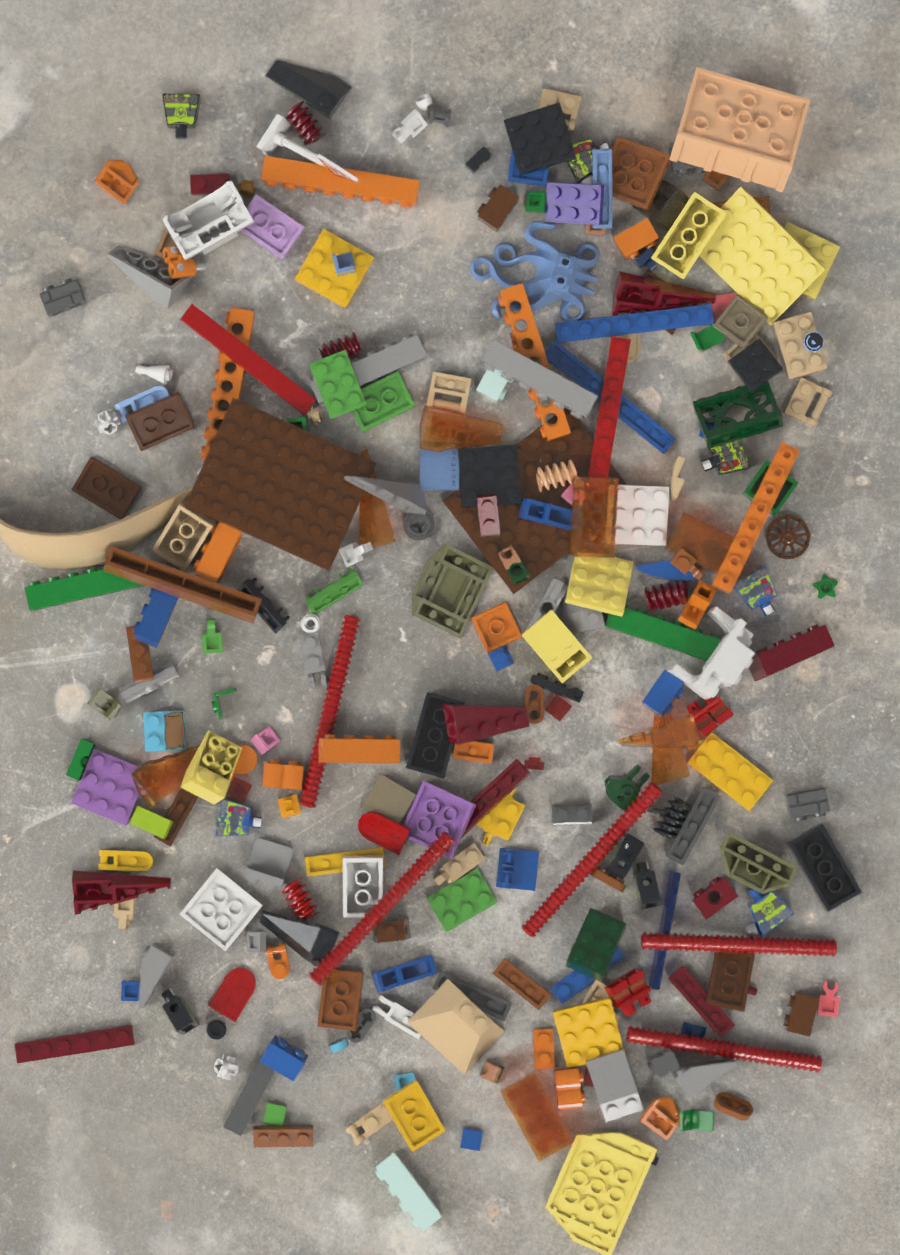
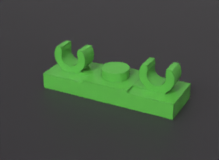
M348 568L349 575L343 577L340 573V580L329 584L321 592L315 588L316 595L309 597L308 594H305L307 599L305 602L312 614L319 613L363 586L364 584L357 572Z

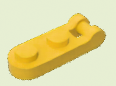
M99 850V856L101 857L98 870L147 871L151 869L154 863L152 855L144 851ZM108 856H114L113 864H108Z

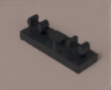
M248 578L237 590L261 599L258 614L275 634L278 633L287 624L286 622L290 616L282 618L279 613L283 608L275 610L270 599L261 593L264 586L256 588L254 583L258 579L253 578L250 581Z

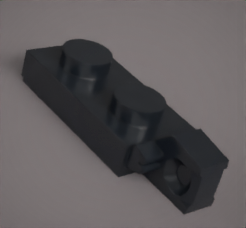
M541 673L531 676L529 681L531 684L539 685L547 691L580 703L584 694L577 687L572 689L565 688L566 684L557 680L553 683L547 680L548 676Z

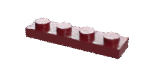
M683 965L668 977L669 981L720 1038L735 1026L720 1007L705 1004L707 992Z

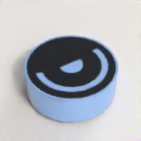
M811 332L806 335L803 344L807 351L817 352L823 347L824 339L821 334Z

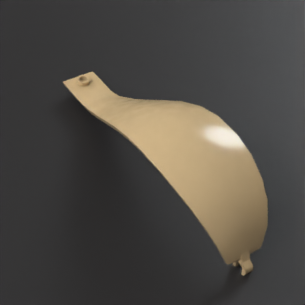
M192 488L166 497L121 520L82 532L60 534L33 532L18 529L5 523L0 518V539L12 553L24 561L44 568L58 570L91 569L105 564L111 546L130 552L165 526L183 499L189 497Z

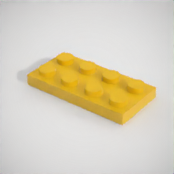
M712 732L687 762V764L748 811L753 808L774 781Z

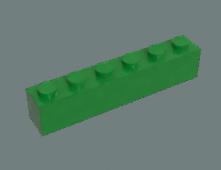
M91 568L86 570V574L79 575L78 572L67 574V578L60 579L59 576L48 578L46 583H40V581L28 583L29 586L24 587L29 611H36L145 585L105 572L104 569L98 571V568Z
M625 604L622 617L608 614L605 623L607 628L704 661L710 658L721 642V636L710 633V636L702 634L703 630L691 628L690 630L684 628L683 623L674 620L672 623L666 622L665 617L654 614V617L646 615L647 611L636 608L635 611L628 609L627 604Z

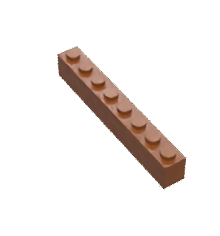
M111 546L104 565L105 572L253 624L260 607V598Z

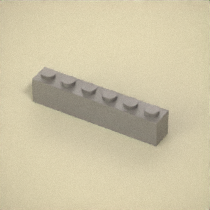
M409 334L402 338V342L397 344L391 342L384 346L385 349L377 352V349L366 354L367 357L361 360L359 357L350 360L360 388L427 359L426 352L418 335L413 336V334ZM312 377L311 387L319 405L324 404L316 381Z
M492 340L481 361L484 363L483 367L491 372L497 370L502 373V378L510 382L512 379L519 382L518 386L526 391H529V389L537 392V397L545 401L547 398L554 401L553 405L561 410L564 408L571 411L570 414L578 419L582 417L586 419L598 397L495 340Z

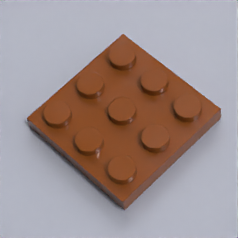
M617 136L612 148V198L649 211L671 161L669 160L671 155Z

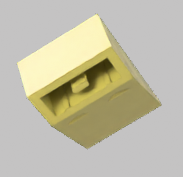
M552 609L521 634L561 683L565 682L592 659L590 654Z
M208 730L186 770L181 788L212 804H216L224 799L242 747Z

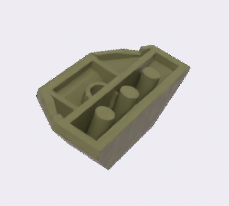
M729 831L719 848L727 876L761 894L790 886L799 867Z

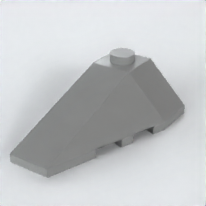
M120 245L107 255L152 300L166 308H169L179 300L193 277L172 279L168 271L169 265L159 262L160 258L153 257V259L143 257L141 252Z
M345 476L344 480L406 513L426 514L425 492L418 489L419 485L413 482L400 483L355 476Z
M574 554L567 557L566 585L569 584ZM566 591L563 597L561 618L563 624L572 634L605 627L601 611L565 603Z

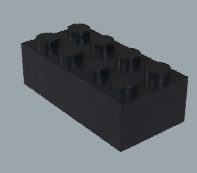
M427 692L406 768L444 779L454 743L449 742L442 704L458 705L465 704V702Z
M819 823L786 842L826 912L862 893L823 823Z

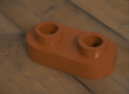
M535 684L528 686L524 693V707L527 708L528 719L531 724L540 723L544 718V690ZM532 691H536L538 693L537 698L531 697L530 694ZM531 711H537L538 716L532 718L530 715Z
M598 865L596 869H592V873H589L591 876L622 893L627 887L624 885L625 880L616 876L611 878L606 875L608 871Z
M720 1092L714 1100V1106L718 1111L736 1119L748 1120L753 1113V1107L748 1101L729 1093Z

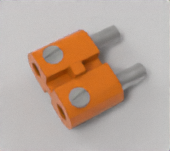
M177 246L164 247L163 257L165 263L169 265L168 271L172 279L195 276L196 272L207 270L206 264L195 265L194 259L189 258L185 261Z

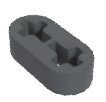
M370 1008L360 1011L358 1026L362 1027L359 1032L361 1037L356 1036L355 1039L352 1038L353 1033L348 1030L347 1036L350 1041L360 1042L375 1023V1011ZM368 1012H371V1013H372L371 1018H372L373 1020H372V1021H369V1020H368V1021L363 1025V1024L361 1023V1022L363 1021V1019H364V1017L362 1016V1014H363V1013L367 1014Z

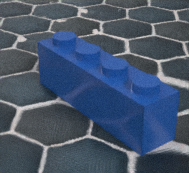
M151 588L148 596L151 598L149 604H144L141 611L143 618L141 622H136L133 632H135L136 640L157 648L179 597Z

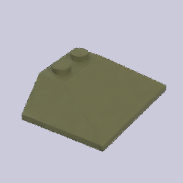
M445 543L428 558L413 590L412 615L461 639L493 567Z

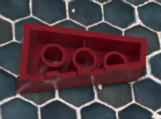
M816 624L807 628L808 633L802 635L800 631L791 635L790 641L785 642L782 639L773 643L774 648L770 650L764 647L756 651L757 655L752 657L753 662L748 667L754 681L761 680L834 647L835 645L826 625L819 627Z
M442 704L450 743L460 745L530 726L527 708L523 706Z

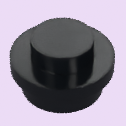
M213 1020L207 1026V1034L214 1040L221 1039L226 1034V1025L221 1020Z

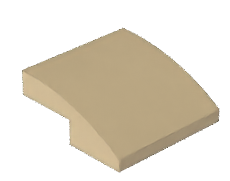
M680 456L674 462L670 477V498L672 501L677 499L685 481L678 477L685 458Z

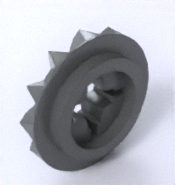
M426 511V514L408 513L404 519L403 527L405 533L410 538L424 540L433 533L435 522L428 511ZM416 517L420 519V522L428 523L422 526V533H420L418 528L410 527L416 524Z

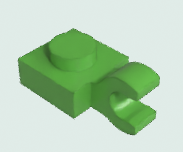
M215 619L207 620L208 634H202L203 654L223 652L222 633H216Z

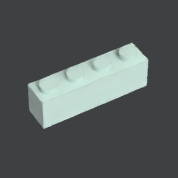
M395 1151L376 1164V1175L381 1181L385 1179L389 1185L387 1187L388 1191L393 1197L397 1196L401 1201L399 1203L400 1207L405 1213L409 1212L413 1218L410 1220L417 1229L421 1228L424 1231L442 1217V1213Z

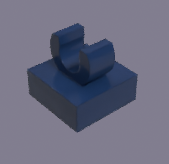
M649 248L635 260V264L640 269L646 265L652 272L657 267L655 261L651 259L655 252Z

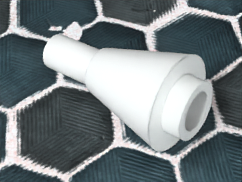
M169 365L136 366L137 373L146 374L163 384L172 379L173 371Z

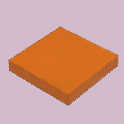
M503 602L471 617L487 653L523 637L507 602Z

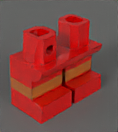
M719 696L703 699L707 705L702 709L695 701L686 707L691 716L690 720L702 737L707 736L718 725H721L734 715Z
M634 968L621 976L620 979L618 978L604 987L608 996L611 997L615 1008H620L625 1016H631L636 1012L633 1002L636 1000L642 1007L652 1002L649 992L652 990L644 980L645 975L641 969Z

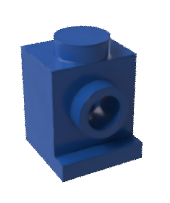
M506 646L500 647L488 654L496 672L514 664Z

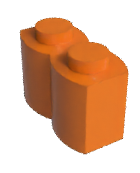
M269 760L268 763H264L262 787L302 790L304 766H300V762L288 761V765H282L280 760Z
M578 1067L555 1069L554 1076L558 1110L583 1108L582 1103H586L585 1091H581L580 1083H584L583 1072H579Z

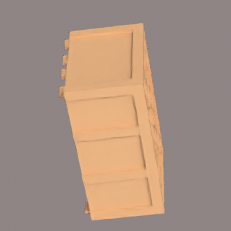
M696 67L669 160L704 168L703 170L711 172L712 170L740 178L741 181L747 183L750 181L775 188V191L783 193L793 167L810 99Z

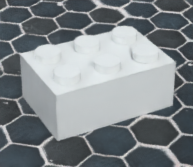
M343 855V917H365L364 914L369 913V909L373 908V904H377V900L382 899L383 855Z

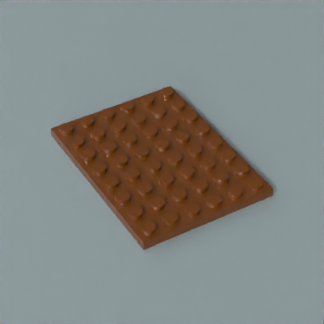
M232 398L185 506L330 571L365 491L344 480L345 476L371 478L377 463L236 398Z
M567 408L563 410L570 428V435L547 441V438L542 437L538 427L517 443L521 503L522 499L528 498L584 513L580 532L518 518L521 504L498 506L500 534L481 536L478 507L462 508L461 487L442 500L513 595L608 523L610 484L627 485L610 463L605 494L587 492L588 495L576 509L561 498L563 492L570 486L568 480L565 481L564 487L558 482L556 489L550 484V490L543 486L542 492L539 491L536 479L537 468L541 467L544 472L545 466L548 465L552 470L553 463H556L560 468L561 461L567 466L570 459L575 465L578 482L575 478H573V482L584 491L586 490L594 441ZM554 415L547 421V423L551 425L555 424L557 422V418ZM511 545L530 576L529 579L516 586L513 585L498 555V552Z

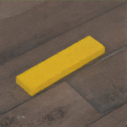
M383 847L305 857L307 876L343 872V855H383V867H385Z

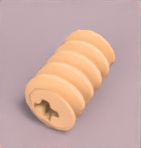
M571 459L568 460L567 466L561 461L560 468L556 463H553L552 470L548 465L545 466L544 472L541 467L537 468L536 479L540 492H542L543 486L550 490V484L556 489L558 482L563 487L566 480H568L570 485L573 484V478L578 482L576 468Z

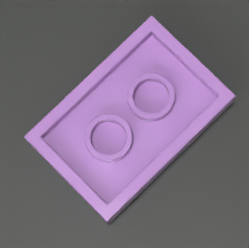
M256 194L246 208L254 223L241 229L240 232L283 260L305 227Z

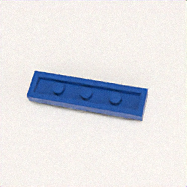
M617 948L608 970L625 958L619 948ZM573 970L550 987V989L561 1004H563L595 979Z

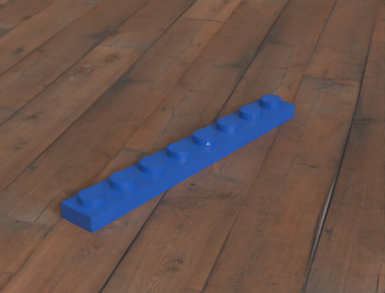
M712 304L555 324L558 343L710 325L714 324Z
M554 340L545 351L547 360L578 386L597 395L596 400L600 403L604 380ZM623 395L621 396L618 418L664 455L676 438Z

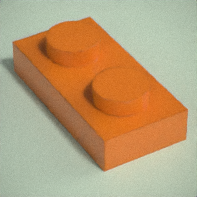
M474 741L460 745L455 744L453 759L492 764L494 744Z
M553 1028L533 1029L535 1069H555Z

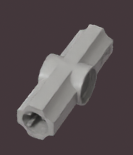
M555 578L553 579L527 629L546 614L542 611L544 603H551L553 605V612L556 613L568 589V585Z
M168 662L153 670L154 680L140 683L132 681L119 688L126 703L132 702L145 694L148 695L160 689L167 682L179 677L173 662Z

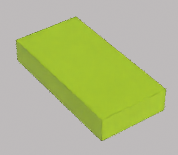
M137 805L129 824L162 839H166L173 821Z

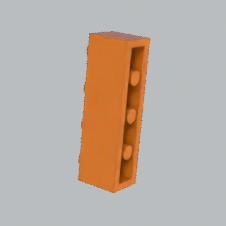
M325 735V739H319V762L400 763V740H394V736H383V739H375V735H363V739H356V735H344V739H336L337 735Z

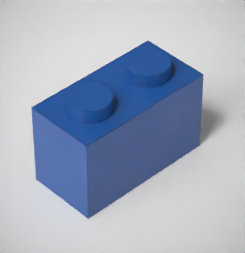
M664 670L643 699V706L661 718L665 714L668 716L674 708L672 704L675 699L679 700L685 692V689H683L685 686L684 682Z
M274 1035L265 1049L260 1062L294 1082L304 1066L308 1055L301 1048H295L284 1038Z

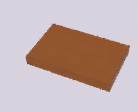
M335 969V972H331V976L326 977V981L323 980L317 1027L357 1031L364 972Z

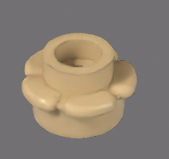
M312 406L311 410H308L309 422H313L314 425L322 423L323 414L320 407L315 408Z

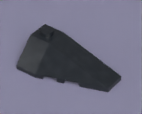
M279 60L274 62L265 77L301 101H304V103L329 120L352 88L336 76Z
M264 910L260 919V923L316 967H318V963L322 962L321 959H325L326 954H330V950L334 949L340 933L321 924L315 923L314 926L304 924V920L290 921L284 915Z

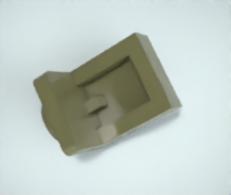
M100 687L87 702L109 720L118 715L122 705Z

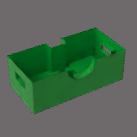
M85 739L80 740L66 773L67 776L81 780L96 744Z

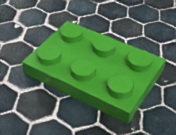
M346 350L309 364L330 419L367 405Z
M397 371L361 389L367 405L352 412L364 433L414 408L415 404Z
M478 868L427 897L428 902L446 932L497 903Z

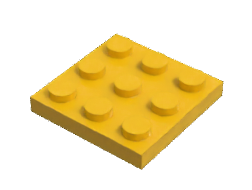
M323 229L294 280L346 309L375 258ZM352 252L356 272L337 277L332 254L337 256Z
M611 997L553 1010L567 1068L584 1065L586 1060L624 1049Z

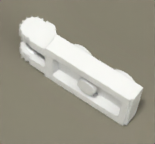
M380 995L378 999L382 1003L391 1006L389 1012L386 1013L378 1006H373L372 1010L385 1017V1020L419 1039L421 1034L407 1023L415 1013Z

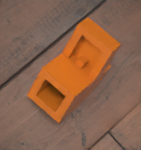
M699 580L678 621L696 629L717 589Z

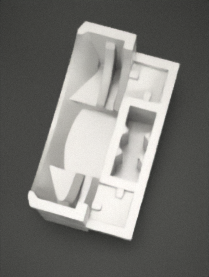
M227 181L222 187L203 199L172 215H166L163 219L185 261L200 252H203L204 255L234 239L238 236V231L254 223L232 181Z
M717 606L711 608L707 615L722 628L726 636L723 637L703 666L702 674L695 677L677 664L672 668L669 667L667 672L684 682L687 687L703 699L714 698L720 688L731 687L733 684L736 685L742 678L741 672L744 668L747 669L752 664V656L755 654L749 649L752 644L750 639L754 634L744 628L747 623L741 618L738 620L732 619Z

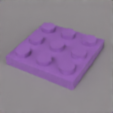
M93 749L72 804L127 826L149 771Z
M423 781L403 824L411 829L407 839L429 848L428 846H432L434 844L433 841H437V837L442 835V831L446 832L455 841V844H452L450 846L451 849H447V853L442 855L452 859L476 804Z

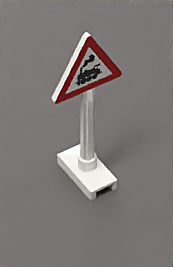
M279 114L275 116L256 146L263 151V154L270 157L278 145L281 147L285 146L316 164L327 167L338 177L356 183L359 180L321 154H316L288 139L285 133L290 127V123Z

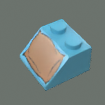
M185 711L143 712L145 752L187 750Z

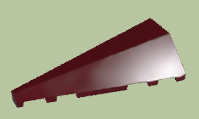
M619 271L614 286L612 316H618V313L623 312L635 314L636 311L647 309L650 312L680 308V305L687 304L698 306V303L703 302L714 304L716 295L715 293Z
M73 870L72 886L75 915L81 914L83 910L90 908L96 910L98 906L109 903L113 905L139 897V894L146 892L152 894L160 888L167 887L170 889L171 878Z

